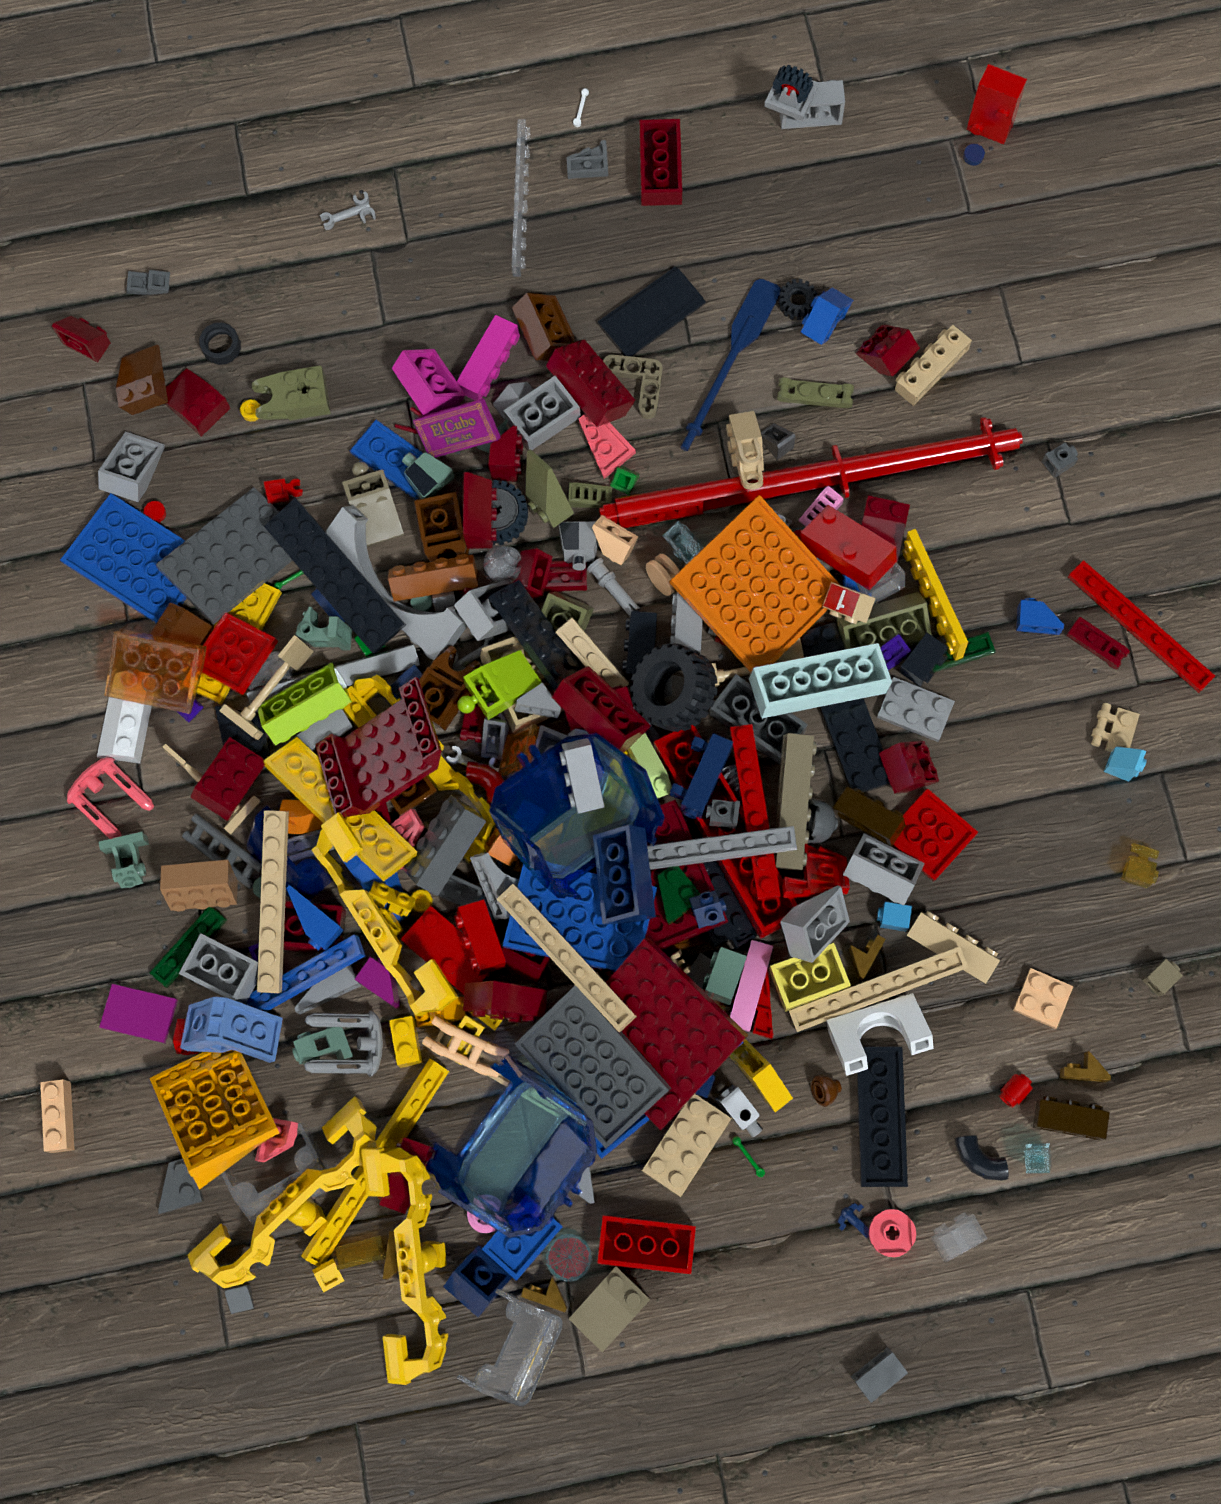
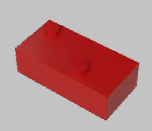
M988 64L978 84L966 130L971 131L974 135H981L1004 145L1013 127L1027 79Z
M827 505L801 531V542L815 557L868 590L896 563V546L830 505Z
M432 906L423 913L401 938V941L424 962L427 963L434 959L449 983L463 996L465 983L488 981L496 972L493 971L478 976L477 971L472 970L469 962V957H471L470 951L464 948L462 942L464 934Z

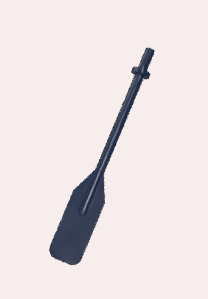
M758 279L753 283L732 324L731 350L694 422L688 423L686 426L688 433L681 445L682 450L688 451L695 436H701L703 432L701 425L737 355L759 337L780 296L781 290L777 284L764 279Z

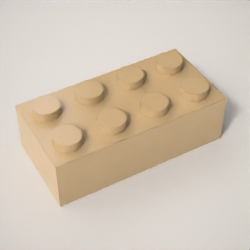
M694 1094L684 1105L642 1172L681 1198L732 1118Z

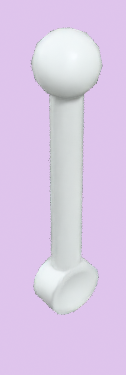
M586 88L581 91L582 98L578 114L573 120L575 127L581 126L580 118L585 98L589 94Z

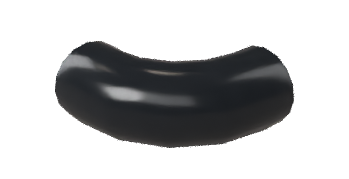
M977 1135L954 1138L961 1161L972 1173L987 1180H1008L1009 1172L1006 1158L986 1155L980 1149Z

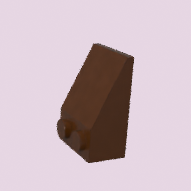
M154 345L121 359L116 384L118 407L131 415L168 403L159 345Z

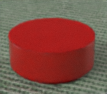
M151 501L144 508V515L157 523H160L166 517V509L159 501Z

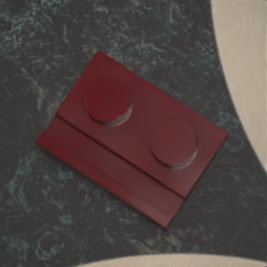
M551 562L544 592L587 590V562L584 570H575L573 562Z

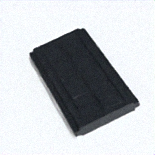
M675 266L600 319L597 324L623 356L632 357L705 305L706 301L680 269Z

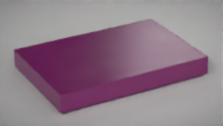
M112 984L99 1028L166 1044L178 1000Z

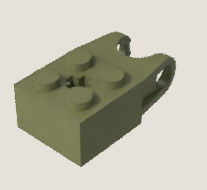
M322 366L280 372L257 379L252 383L254 392L272 395L268 403L255 410L256 417L259 419H289L292 421L331 414L326 376Z

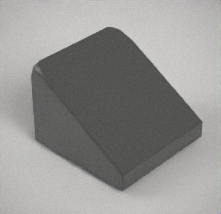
M250 1285L225 1291L231 1314L254 1309Z

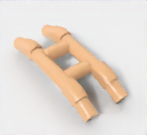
M437 1016L433 1019L432 1024L444 1033L453 1036L448 1048L428 1036L424 1038L423 1045L430 1048L436 1054L462 1064L479 1074L494 1078L499 1076V1069L479 1062L478 1058L482 1050L495 1056L507 1058L509 1049L478 1038ZM462 1040L474 1045L469 1057L456 1052Z

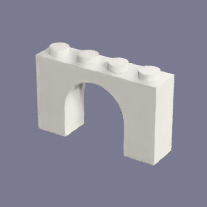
M913 993L902 995L886 1002H879L876 1005L857 1009L854 1012L827 1020L829 1036L846 1076L868 1069L867 1057L860 1039L867 1030L876 1026H889L898 1030L903 1035L911 1055L934 1049L932 1033Z

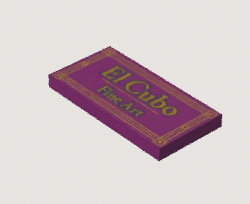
M484 398L417 417L413 420L427 453L434 458L497 441L501 438Z

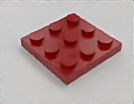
M225 613L190 666L203 675L244 695L278 643V640L250 624Z
M927 788L903 815L906 826L893 844V847L925 863L921 872L934 882L978 834V831Z

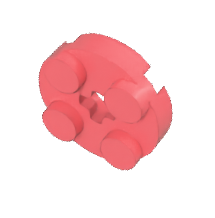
M884 1210L876 1215L870 1223L868 1231L869 1240L874 1249L884 1256H902L915 1243V1225L905 1213L899 1210ZM890 1226H893L894 1230L899 1232V1235L895 1236L894 1240H890V1236H886V1231H889Z

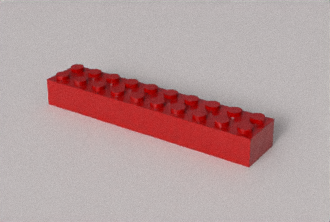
M691 725L689 730L672 732L654 741L653 748L667 771L672 785L675 783L687 790L704 754L691 749L694 737L701 738L696 727ZM722 773L707 805H712L713 799L730 802L738 801ZM739 805L736 829L709 826L710 819L706 818L707 807L701 819L697 817L693 819L703 838L746 832L741 805ZM718 810L722 815L727 813L725 810ZM751 857L718 860L719 867L759 938L762 939L781 929V920L798 904L794 898L783 897V878L777 868L780 898L758 901Z

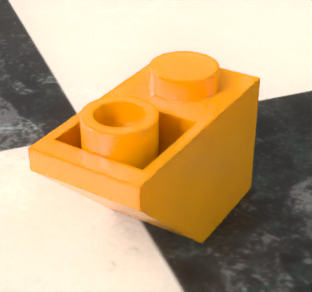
M458 997L442 1011L427 1012L423 1016H415L416 1027L434 1026L432 1021L436 1016L449 1023L461 1021L465 1016L462 1006L464 998Z

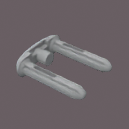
M369 1011L368 1014L313 1013L306 1017L305 1022L312 1027L367 1028V1032H369L368 1037H358L357 1049L368 1051L366 1060L312 1059L305 1063L304 1068L306 1071L311 1073L367 1074L369 1077L378 1071L382 1057L383 1038L377 1014L373 1011ZM337 1019H357V1023L338 1022ZM337 1064H355L357 1067L356 1069H338Z

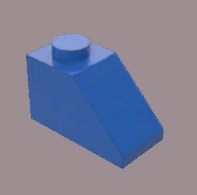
M1025 598L1020 601L1017 608L1016 631L1061 634L1064 624L1044 602L1037 601L1035 598Z

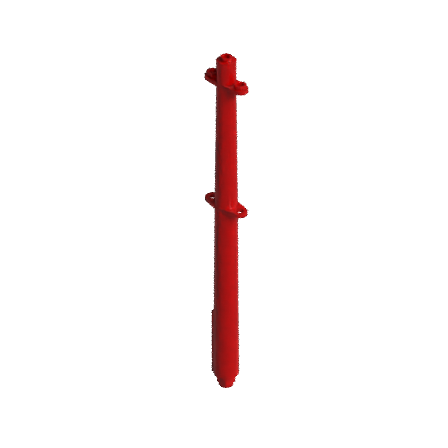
M982 417L980 418L982 434L845 458H841L837 445H832L833 460L762 472L763 485L758 489L749 490L744 488L740 476L614 498L615 503L603 505V507L599 508L600 517L603 515L616 524L619 523L621 527L629 528L703 514L705 510L751 502L759 495L766 499L840 484L843 497L849 498L848 482L987 454L993 469L998 470L1000 467H1003V457L998 453L1019 449L1020 444L1023 443L1021 432H1018L1016 428L991 432V419ZM751 479V480H748L747 482H748V483H756V482H758V480H756V479Z

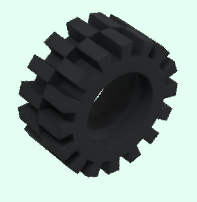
M793 279L791 284L788 281L781 288L779 297L781 312L784 311L786 317L790 315L792 320L794 316L797 317V320H801V316L805 318L813 309L811 303L817 296V291L814 290L813 285L809 286V281L807 280L804 284L802 283L803 279H799V283H796V279ZM794 294H801L806 298V302L803 305H795L791 303L790 297Z

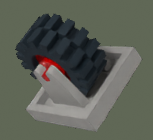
M784 65L782 68L780 67L773 81V86L765 101V107L803 121L819 87V82L813 81L812 77H808L809 74L807 72L803 73L804 70H798L797 66L792 68L791 65H787V67Z

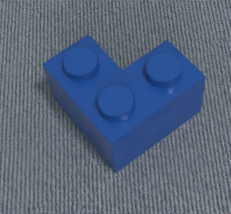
M833 287L826 292L823 291L820 296L817 295L812 301L811 307L813 309L803 319L802 325L804 326L801 333L821 345L829 340L837 323L845 318L853 299Z

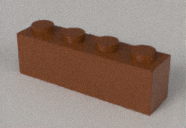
M461 554L451 559L439 558L434 562H417L405 567L402 565L395 566L389 569L388 581L393 601H400L463 590L465 587H478V573L474 556Z

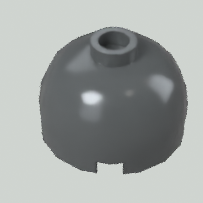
M809 799L808 808L811 809L810 821L806 824V830L809 831L808 843H822L837 829L838 819L828 803L822 800Z

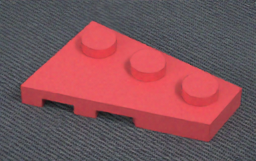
M586 414L578 419L603 479L636 453V450L610 422L596 427Z

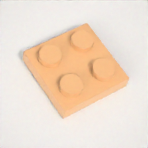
M1030 968L1013 1011L1056 1029L1073 986Z

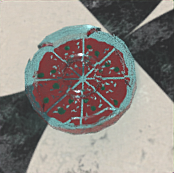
M573 1234L561 1235L554 1239L548 1246L546 1253V1264L551 1274L557 1279L566 1282L576 1281L583 1277L590 1269L592 1262V1253L587 1242L580 1236Z

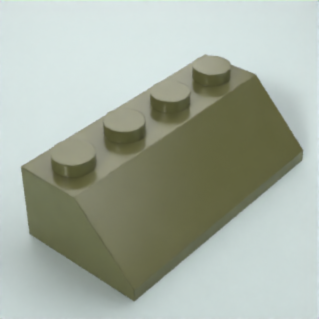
M919 592L874 604L867 623L858 621L857 624L844 620V615L842 618L836 617L839 634L845 650L877 643L882 647L898 634L907 646L911 647L917 645L926 633L932 635L927 602Z

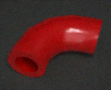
M468 761L466 778L470 783L480 785L485 789L487 795L486 802L491 808H507L509 803L508 786L501 774L489 765Z

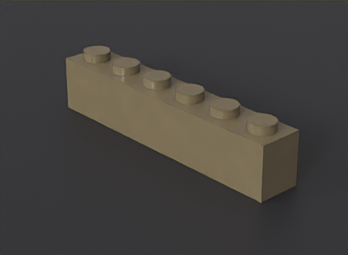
M792 733L783 735L775 828L794 826L797 850L774 853L777 869L799 871L803 870V866H806L807 853H804V847L809 840V831L806 830V824L810 821L811 817L808 801L809 799L811 800L813 794L810 778L814 776L815 765L812 764V755L816 754L817 748L814 736Z

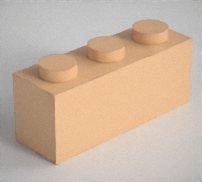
M66 1080L40 1082L44 1152L73 1151L75 1149L71 1082Z

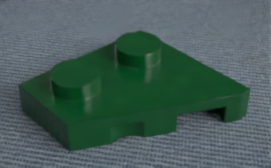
M679 866L669 867L658 875L666 921L670 925L691 909L689 898L698 896L701 893Z

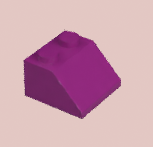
M370 957L354 980L396 1009H399L400 1001L396 979L385 968L379 957L376 960Z

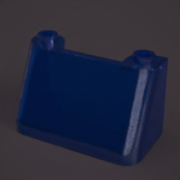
M265 806L256 815L246 843L249 853L261 863L264 811H272L268 806ZM287 856L286 888L290 885L308 901L333 881L314 859H305L296 866ZM286 889V895H287V896L289 897V899L291 900V898H290V896H289V893H288V891H287V889Z

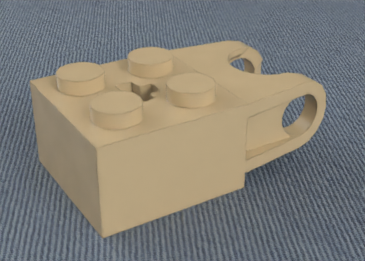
M750 411L729 415L730 424H726L728 437H730L727 445L729 454H731L732 466L737 467L744 488L749 490L758 489L763 485L762 471H764L762 435L755 412ZM751 479L758 480L756 483H748L747 481Z

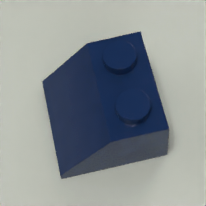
M478 1245L454 1270L443 1287L479 1318L512 1279V1276Z

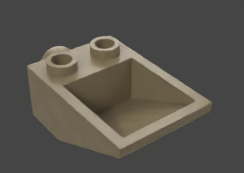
M356 462L352 468L356 478L342 483L349 505H354L368 518L366 522L367 547L403 536L404 533L383 469L369 473V467L365 462Z

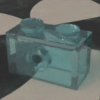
M679 521L662 535L674 549L673 554L686 564L704 548L687 526Z

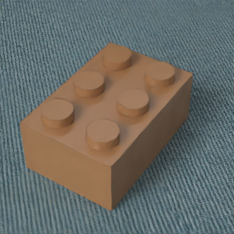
M229 860L161 866L160 890L171 911L237 905L238 881Z

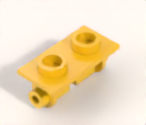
M373 881L371 890L368 892L377 906L384 909L386 903H389L388 911L400 917L403 915L407 917L412 910L415 898L410 897L404 892L392 889L386 884Z

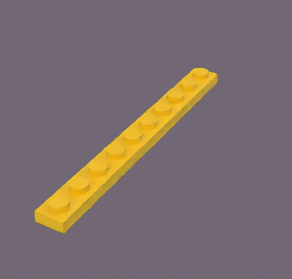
M432 1059L428 1060L377 1138L376 1148H384L386 1152L395 1149L398 1141L402 1142L403 1137L407 1138L449 1073L447 1069ZM359 1166L353 1175L357 1182L346 1186L327 1215V1221L317 1230L301 1255L302 1258L317 1267L327 1261L368 1198L366 1196L363 1166Z

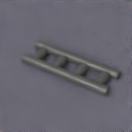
M196 813L191 819L197 824L193 833L187 830L182 835V838L212 861L229 860L236 879L251 889L254 881L250 877L254 869L258 872L262 871V863ZM204 830L214 837L209 846L199 839ZM221 843L231 850L226 859L216 853ZM237 856L248 863L243 873L233 866Z

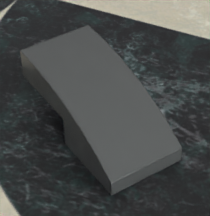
M149 270V273L128 271L127 293L141 295L168 293L170 272Z

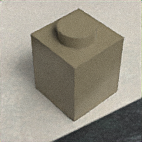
M1165 959L1142 981L1160 997L1183 975L1179 972L1180 968L1177 964Z

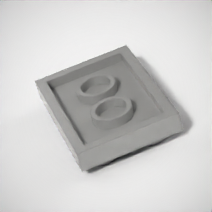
M893 677L877 718L939 742L955 701Z

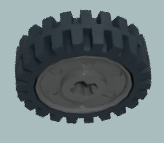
M494 480L492 484L493 488H497V501H493V508H497V512H500V514L497 515V521H493V528L497 529V541H493V545L496 543L504 545L506 541L510 543L513 538L517 539L519 533H523L528 522V507L524 495L513 484L510 483L508 485L506 481L499 483L498 480Z

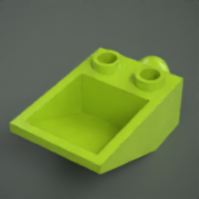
M519 650L487 663L464 676V684L472 696H462L458 700L457 706L462 713H470L474 710L475 704H478L487 720L516 704L517 699L542 682L522 651ZM478 685H482V686H481V690H482V691H478V690L476 689V687H477Z

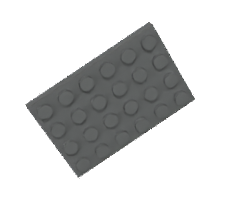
M253 487L158 562L156 567L214 625L225 613L230 612L293 560L264 527L279 511L271 503H268L267 499Z
M576 985L515 1043L516 1047L605 1148L609 1147L671 1089L628 1038L613 1027Z

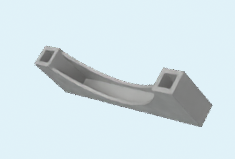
M354 505L342 507L326 530L327 534L403 620L406 626L402 630L409 636V639L414 644L420 646L428 658L435 660L447 648L454 646L468 626L459 616L454 606L446 608L443 612H426L406 606L400 601H393L392 595L377 578L369 559L366 544V522L368 518Z

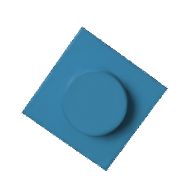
M884 902L882 908L879 907L877 912V921H880V928L906 932L909 929L912 906Z

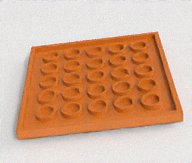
M760 495L669 581L674 589L751 673L755 667L774 664L828 610L822 606L831 582L839 584Z

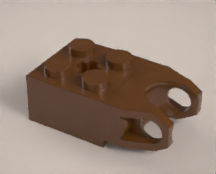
M456 492L414 501L424 553L430 562L443 558L449 553L456 554L457 556L461 554L469 555L470 549H467L463 535L461 500ZM444 517V521L439 523L440 518Z
M450 646L444 653L438 656L419 679L432 722L444 731L447 730L459 711L457 706L458 700L462 696H469L470 694L464 684L463 677L481 667V664L475 660L464 670L454 671L453 663L457 650L453 646Z

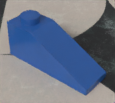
M289 885L286 889L304 932L310 938L308 943L317 950L323 948L325 951L328 950L344 930Z

